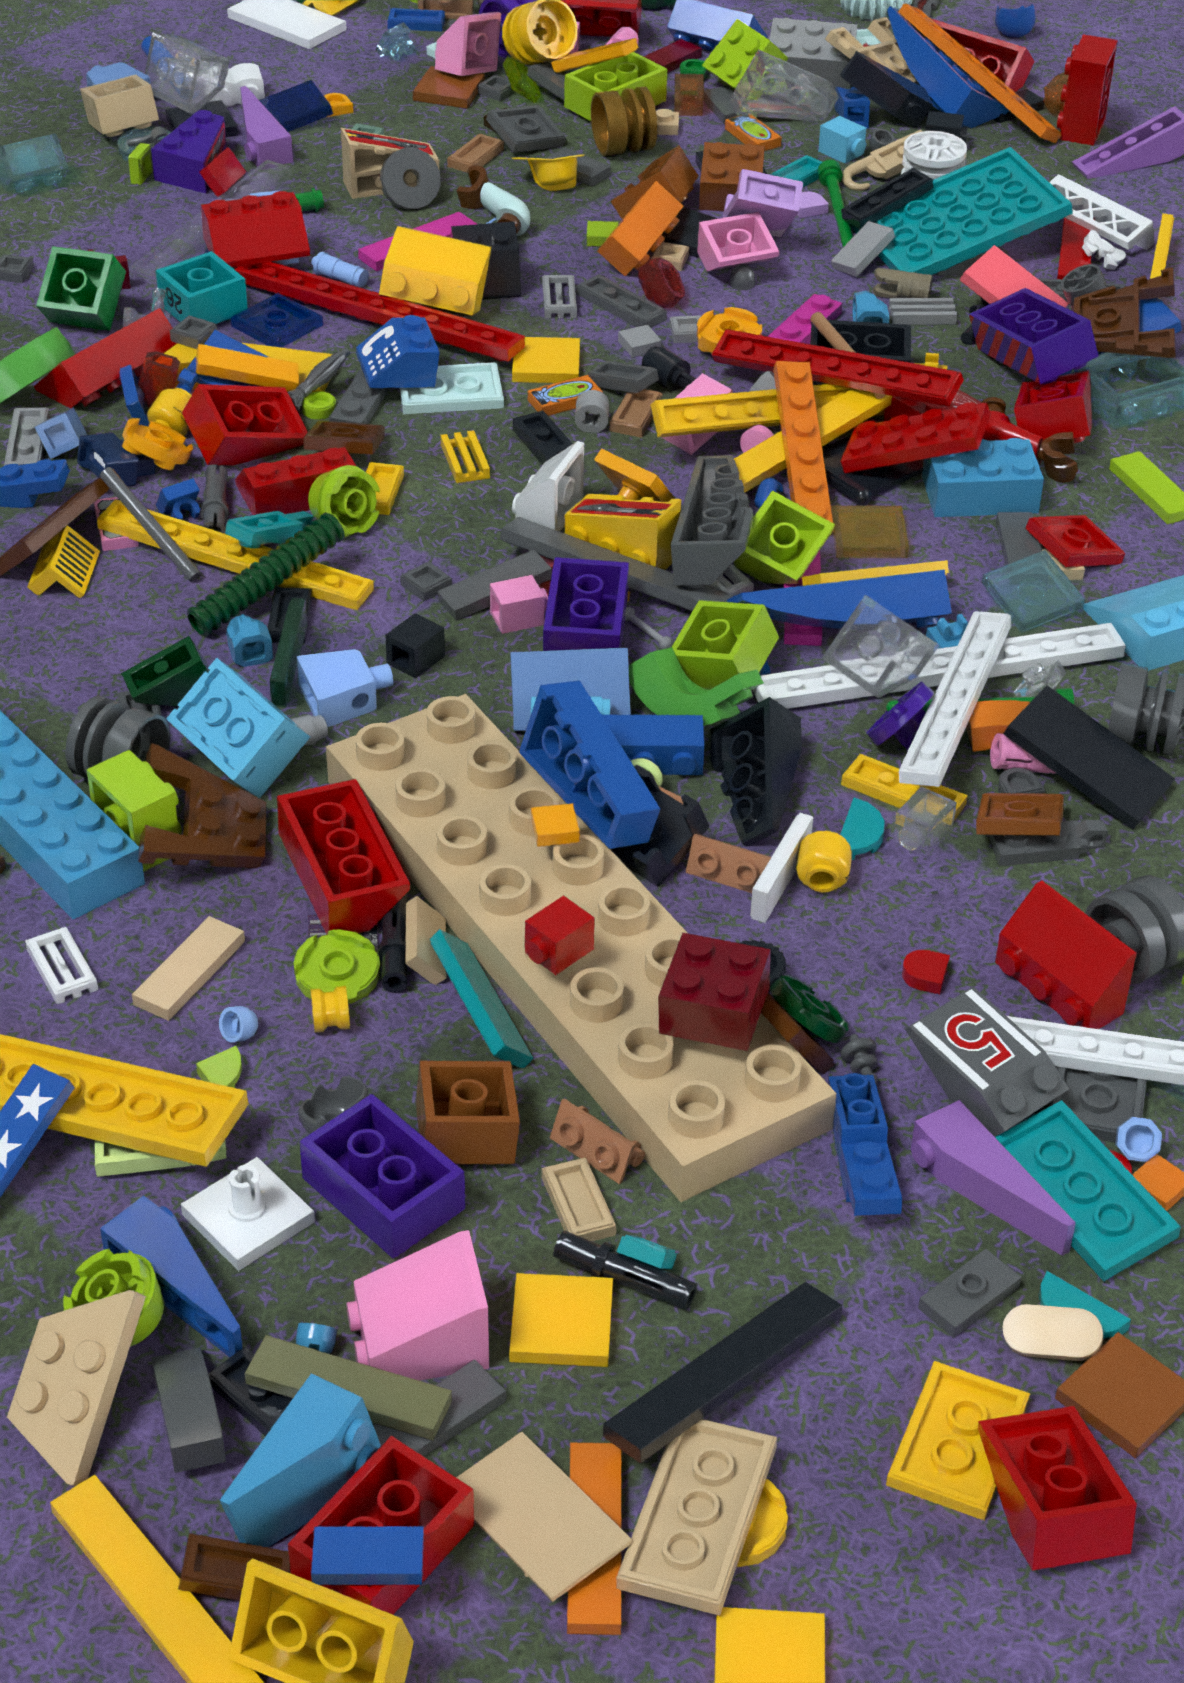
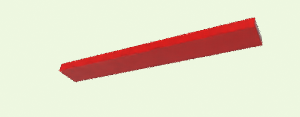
M729 329L724 331L711 354L714 361L718 363L765 372L772 371L773 373L776 361L810 362L812 381L950 407L964 381L962 373L958 371Z

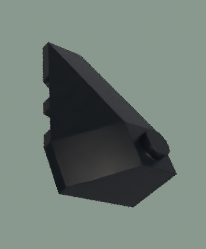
M771 697L710 729L711 763L714 770L722 774L724 782L720 787L723 794L730 796L733 806L730 814L741 843L745 846H750L779 830L802 751L801 718Z

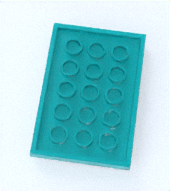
M1008 147L934 179L933 189L875 222L893 228L895 235L894 239L877 256L890 269L933 275L965 260L975 258L977 255L991 249L994 245L1000 247L1011 240L1030 234L1036 229L1050 223H1055L1073 214L1072 203L1013 148ZM850 224L852 230L857 234L860 230Z

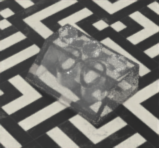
M152 32L145 74L150 77L153 96L190 114H194L224 88L230 59L182 36Z

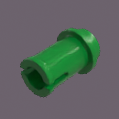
M311 188L309 192L295 194L302 212L309 210L319 212V209L324 208L321 190Z

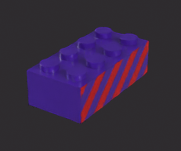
M1023 288L969 314L978 350L1039 384L1051 383L1059 375L1069 370L1083 368L1087 365L1088 361L1099 357L1089 319L1027 288Z

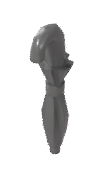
M343 348L341 351L321 361L311 370L304 382L297 386L295 390L288 392L298 412L304 397L306 398L313 390L326 384L337 373L346 357L350 355V351L347 348Z

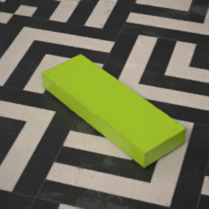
M1139 451L1111 459L1109 469L1166 524L1184 520V492L1143 453Z

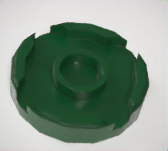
M786 974L781 975L771 985L770 992L775 1000L808 1030L832 1043H840L845 1037L849 1026L844 1016L832 1003L826 1000L822 1002L814 996L816 992L808 984Z

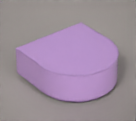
M802 192L797 215L800 218L826 214L828 213L829 203L818 193Z

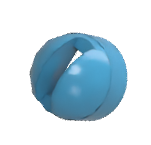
M298 1323L296 1344L308 1348H316L318 1351L331 1354L335 1346L337 1329L321 1324Z

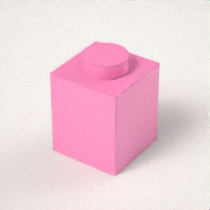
M532 575L490 583V613L502 634L544 625V610L547 608L548 596L544 588H539Z

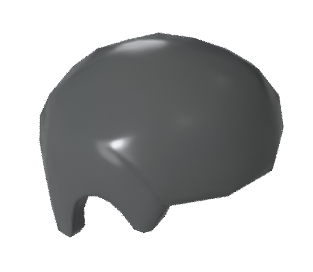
M343 1076L338 1087L333 1090H327L319 1084L311 1098L301 1103L298 1110L299 1121L306 1131L311 1134L369 1096L368 1088L362 1080L350 1076Z

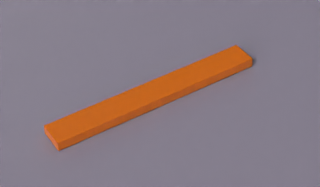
M909 4L902 5L898 12L1033 132L1040 138L1056 143L1061 137L1059 130L922 10Z

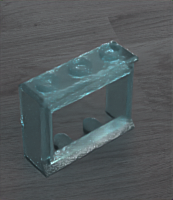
M1107 352L1088 361L1087 365L1083 368L1072 370L1071 372L1076 373L1089 370L1091 409L1114 430L1184 410V367L1174 358ZM1147 358L1146 369L1161 381L1157 384L1121 394L1106 383L1109 378L1110 368L1120 366V372L1126 377H1131L1136 372L1138 360Z

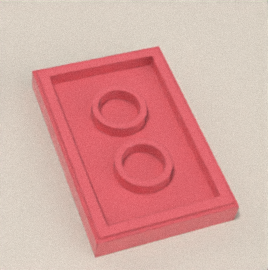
M995 245L969 267L960 278L963 284L989 304L1023 288H1027L1065 308L1069 305L1067 301Z

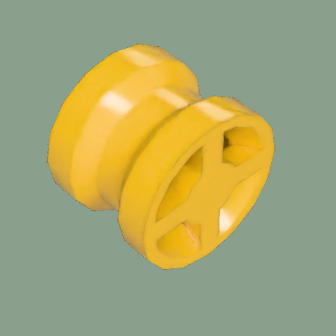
M346 986L336 987L332 992L310 989L314 1032H324L327 1027L337 1026L341 1030L350 1029Z

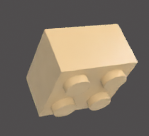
M136 74L80 89L89 124L101 134H106L107 137L120 135L123 133V129L130 127L144 129L150 127L151 122L159 120L151 84Z

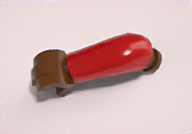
M989 397L981 402H987L991 414L982 439L987 441L1008 440L1010 438L1029 439L1038 464L1040 465L1044 461L1045 472L1050 479L1065 483L1071 482L1078 472L1077 463L1064 455L1075 453L1073 432L1057 433L1044 440L1043 437L1012 424L1009 417L1005 415L1006 404L1002 399Z

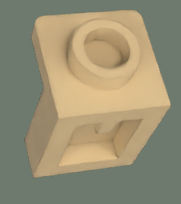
M669 109L657 110V135H678L679 112H672Z

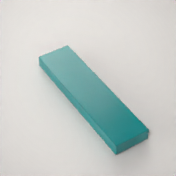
M439 929L430 938L431 945L491 1053L498 1059L511 1061L513 1066L525 1068L534 1058L470 946L463 940Z

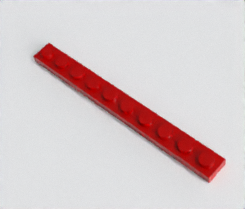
M274 262L238 266L234 269L245 278L246 284L250 287L274 292L278 296L291 297L301 300L305 304L318 305L328 308L332 312L345 313L355 316L359 320L372 321L382 324V326L391 318H404L407 315L425 317L433 338L438 343L460 347L471 353L487 355L497 361L508 362L525 348V335L401 299L380 295L377 292Z

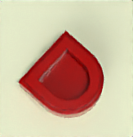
M930 950L910 952L903 961V980L914 989L940 995L948 970L950 955Z

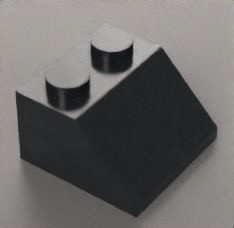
M515 222L451 226L450 238L492 247L482 300L521 297L519 246Z

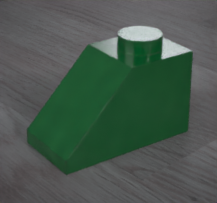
M187 636L122 672L121 675L135 703L178 706L179 702L205 671L208 673L210 670L206 660L191 637Z

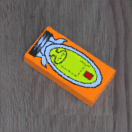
M750 113L725 120V130L744 144L765 146V151L781 147L782 137Z
M588 375L528 390V402L537 412L543 410L549 416L575 409L578 396L585 391L597 390L602 393L603 391Z

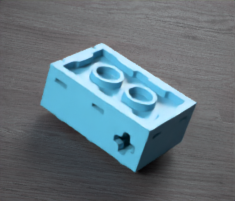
M216 658L208 667L210 671L203 673L179 702L178 710L174 708L166 719L230 779L254 796L261 798L309 740L310 736L244 677Z

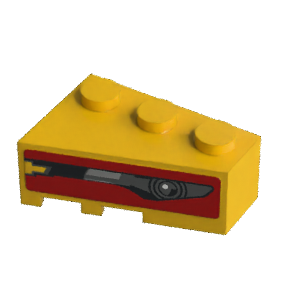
M587 494L565 514V534L666 570L672 564L671 542L681 513V499L658 502L654 501L653 497H643L641 500H626L625 496Z

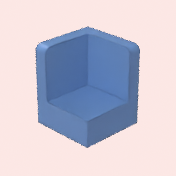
M74 407L34 427L50 459L79 446L80 436L87 435Z

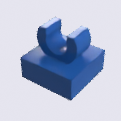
M194 478L161 489L156 503L161 514H171V517L183 520L180 510L184 509L191 513L193 519L198 518L200 507L196 499L200 489Z

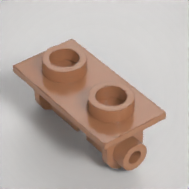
M694 834L686 873L752 893L754 885L771 857Z
M565 1098L561 1100L550 1139L577 1157H586L589 1165L616 1183H622L628 1165L631 1164L637 1167L645 1157V1151L641 1149V1144L636 1140L630 1141L617 1131L615 1132L609 1128V1126L590 1115L586 1107H577Z

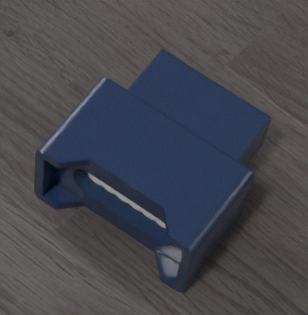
M113 432L80 436L77 462L81 467L90 469L98 478L104 469L111 467L127 487L135 486L137 476L155 474L156 467L153 458L144 454L136 455L126 451L122 447L124 440H120Z

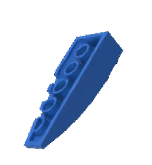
M889 6L887 13L901 54L913 76L932 98L931 101L935 108L945 113L964 115L963 125L969 128L995 119L1002 113L1007 114L1009 110L906 20L898 12V9Z
M945 570L744 592L726 600L733 603L763 604L772 620L825 628H874L883 626L885 633L906 629V623L916 622L917 628L937 626L939 618L952 614Z

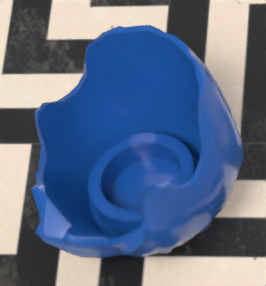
M1033 4L1025 8L1021 6L1018 9H999V5L997 6L995 25L1005 36L1012 38L1023 37L1034 27L1036 15Z

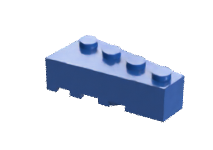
M581 681L540 685L519 753L567 804L573 803L575 813L609 849L649 842L660 807Z

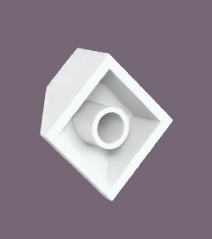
M577 441L546 461L536 474L531 475L527 486L521 493H517L513 500L512 512L515 514V519L521 517L556 531H561L565 526V514L583 499L584 443Z

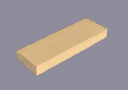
M208 916L132 994L133 1005L169 1021L245 942L244 931Z

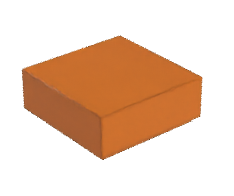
M1158 1154L1154 1155L1132 1174L1166 1211L1184 1197V1172Z

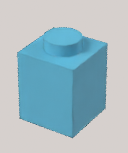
M841 116L820 125L818 152L845 164L864 154L866 148V127Z

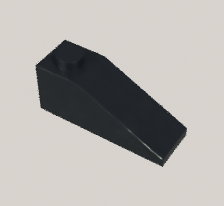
M858 51L855 52L840 74L841 78L891 115L915 128L918 127L933 106L925 88Z

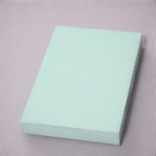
M495 362L438 366L435 387L399 388L403 414L504 408V397L497 363Z

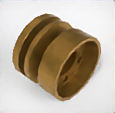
M636 87L634 90L630 88L624 89L621 96L614 90L597 92L593 95L591 101V126L596 147L601 155L623 154L626 146L632 152H637L641 148L642 150H651L655 147L657 140V115L653 98L647 87Z

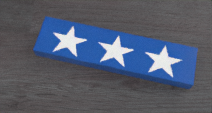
M32 1064L0 1111V1198L75 1088L70 1080L36 1064Z

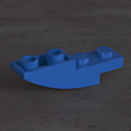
M44 459L31 464H8L1 467L0 507H33L38 494L62 491L70 472L66 459L54 461Z
M850 1073L844 1076H828V1085L837 1093L833 1132L846 1202H851L854 1216L901 1214L902 1195L887 1144L888 1126L874 1076Z

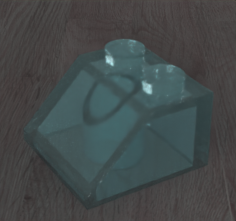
M56 133L0 146V184L6 191L15 189L16 192H23L32 189L34 184L44 182L48 186L59 183L68 169Z

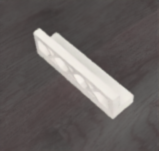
M1059 174L1049 182L1072 203L1073 214L1065 218L1089 230H1095L1098 235L1128 250L1133 245H1137L1145 250L1154 245L1152 220Z

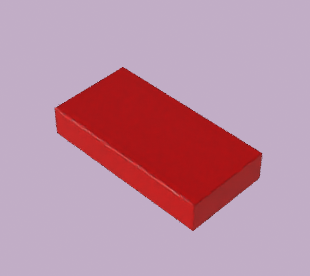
M227 147L199 172L214 194L219 197L246 173V170L230 148Z

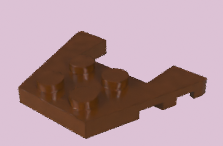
M1173 267L1161 270V276L1147 280L1145 275L1135 278L1133 285L1118 290L1113 285L1074 298V312L1089 319L1091 322L1098 352L1176 358L1174 328L1140 332V300L1175 296Z
M152 743L146 754V762L150 764L154 773L164 783L168 782L173 787L186 791L183 835L145 825L140 836L138 862L154 864L156 858L172 859L173 865H188L190 860H210V865L215 867H260L265 858L266 802Z

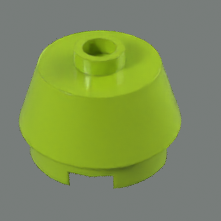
M352 465L341 466L325 472L316 478L309 491V508L316 519H320V516L325 512L335 516L344 529L345 537L357 532L364 533L371 528L379 515V511L375 510L377 502L376 492H380V489L375 479L359 467Z
M105 1249L89 1257L75 1271L80 1278L72 1290L71 1297L64 1295L63 1298L65 1311L128 1290L146 1296L130 1346L140 1343L154 1331L164 1311V1298L152 1264L145 1257L134 1254L132 1251L113 1254L109 1249Z

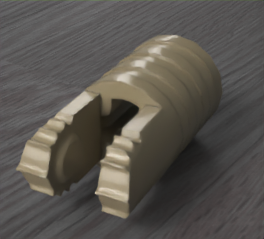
M886 268L875 269L874 276L876 280L882 282L880 284L877 283L873 287L875 296L886 298H930L933 275Z

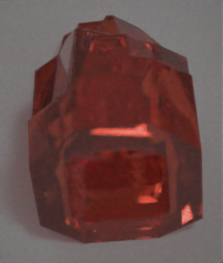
M660 257L649 259L638 269V280L647 300L655 301L661 308H672L685 296V288L680 274L670 261Z
M157 351L147 352L138 386L144 393V400L147 402L148 407L152 406L161 391L174 389L180 367V361L177 357Z

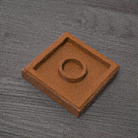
M430 66L413 90V101L468 109L478 94V85L485 81V74L478 73L460 76L435 70L434 66Z
M982 794L976 820V834L1060 836L1064 812V795Z
M1117 1332L1057 1388L1055 1399L1065 1407L1074 1406L1084 1421L1136 1459L1184 1412V1379Z

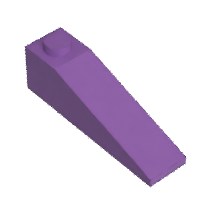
M246 86L240 87L247 142L244 145L247 159L253 161L260 170L292 163L291 135Z
M1174 106L1072 161V164L1083 176L1091 179L1170 162L1184 154V114Z
M960 1100L915 1121L911 1153L920 1167L927 1168L941 1183L1063 1256L1070 1252L1076 1222Z

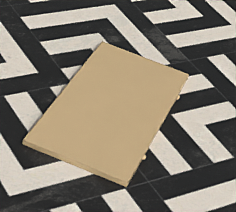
M523 1432L514 1436L456 1477L474 1489V1521L525 1573V1577H529L552 1602L633 1543L632 1539Z

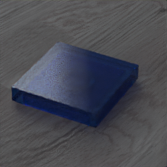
M312 80L259 100L287 132L333 114L330 103Z
M279 293L231 317V327L267 346L280 348L323 326V316Z

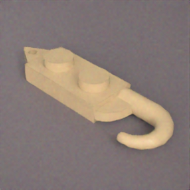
M920 129L870 152L869 156L850 164L842 173V182L851 190L863 191L869 189L870 184L855 183L852 180L853 176L867 171L875 177L887 179L900 173L904 168L902 165L904 141L910 135L923 131Z

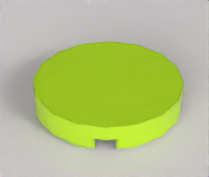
M340 929L330 930L328 935L317 938V934L308 938L298 948L293 962L296 985L306 997L311 999L310 989L332 992L336 987L346 986L348 1004L368 996L377 986L381 973L379 955L377 956L375 947L369 939L356 932Z

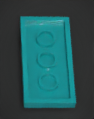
M1062 1100L995 1137L1076 1222L1071 1246L1103 1282L1179 1238L1181 1226Z

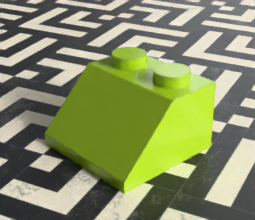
M772 490L753 517L746 550L734 561V566L764 583L797 584L834 530L835 524Z

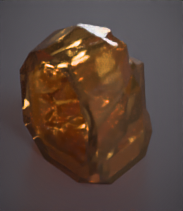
M1064 73L1055 76L1044 87V103L1046 108L1053 114H1059L1064 108V102H1060L1063 85L1067 84L1069 76L1064 75Z

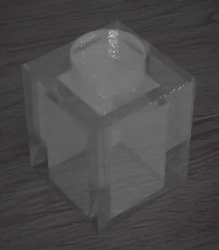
M921 786L896 812L893 842L907 850H912L929 858L953 832L957 802Z

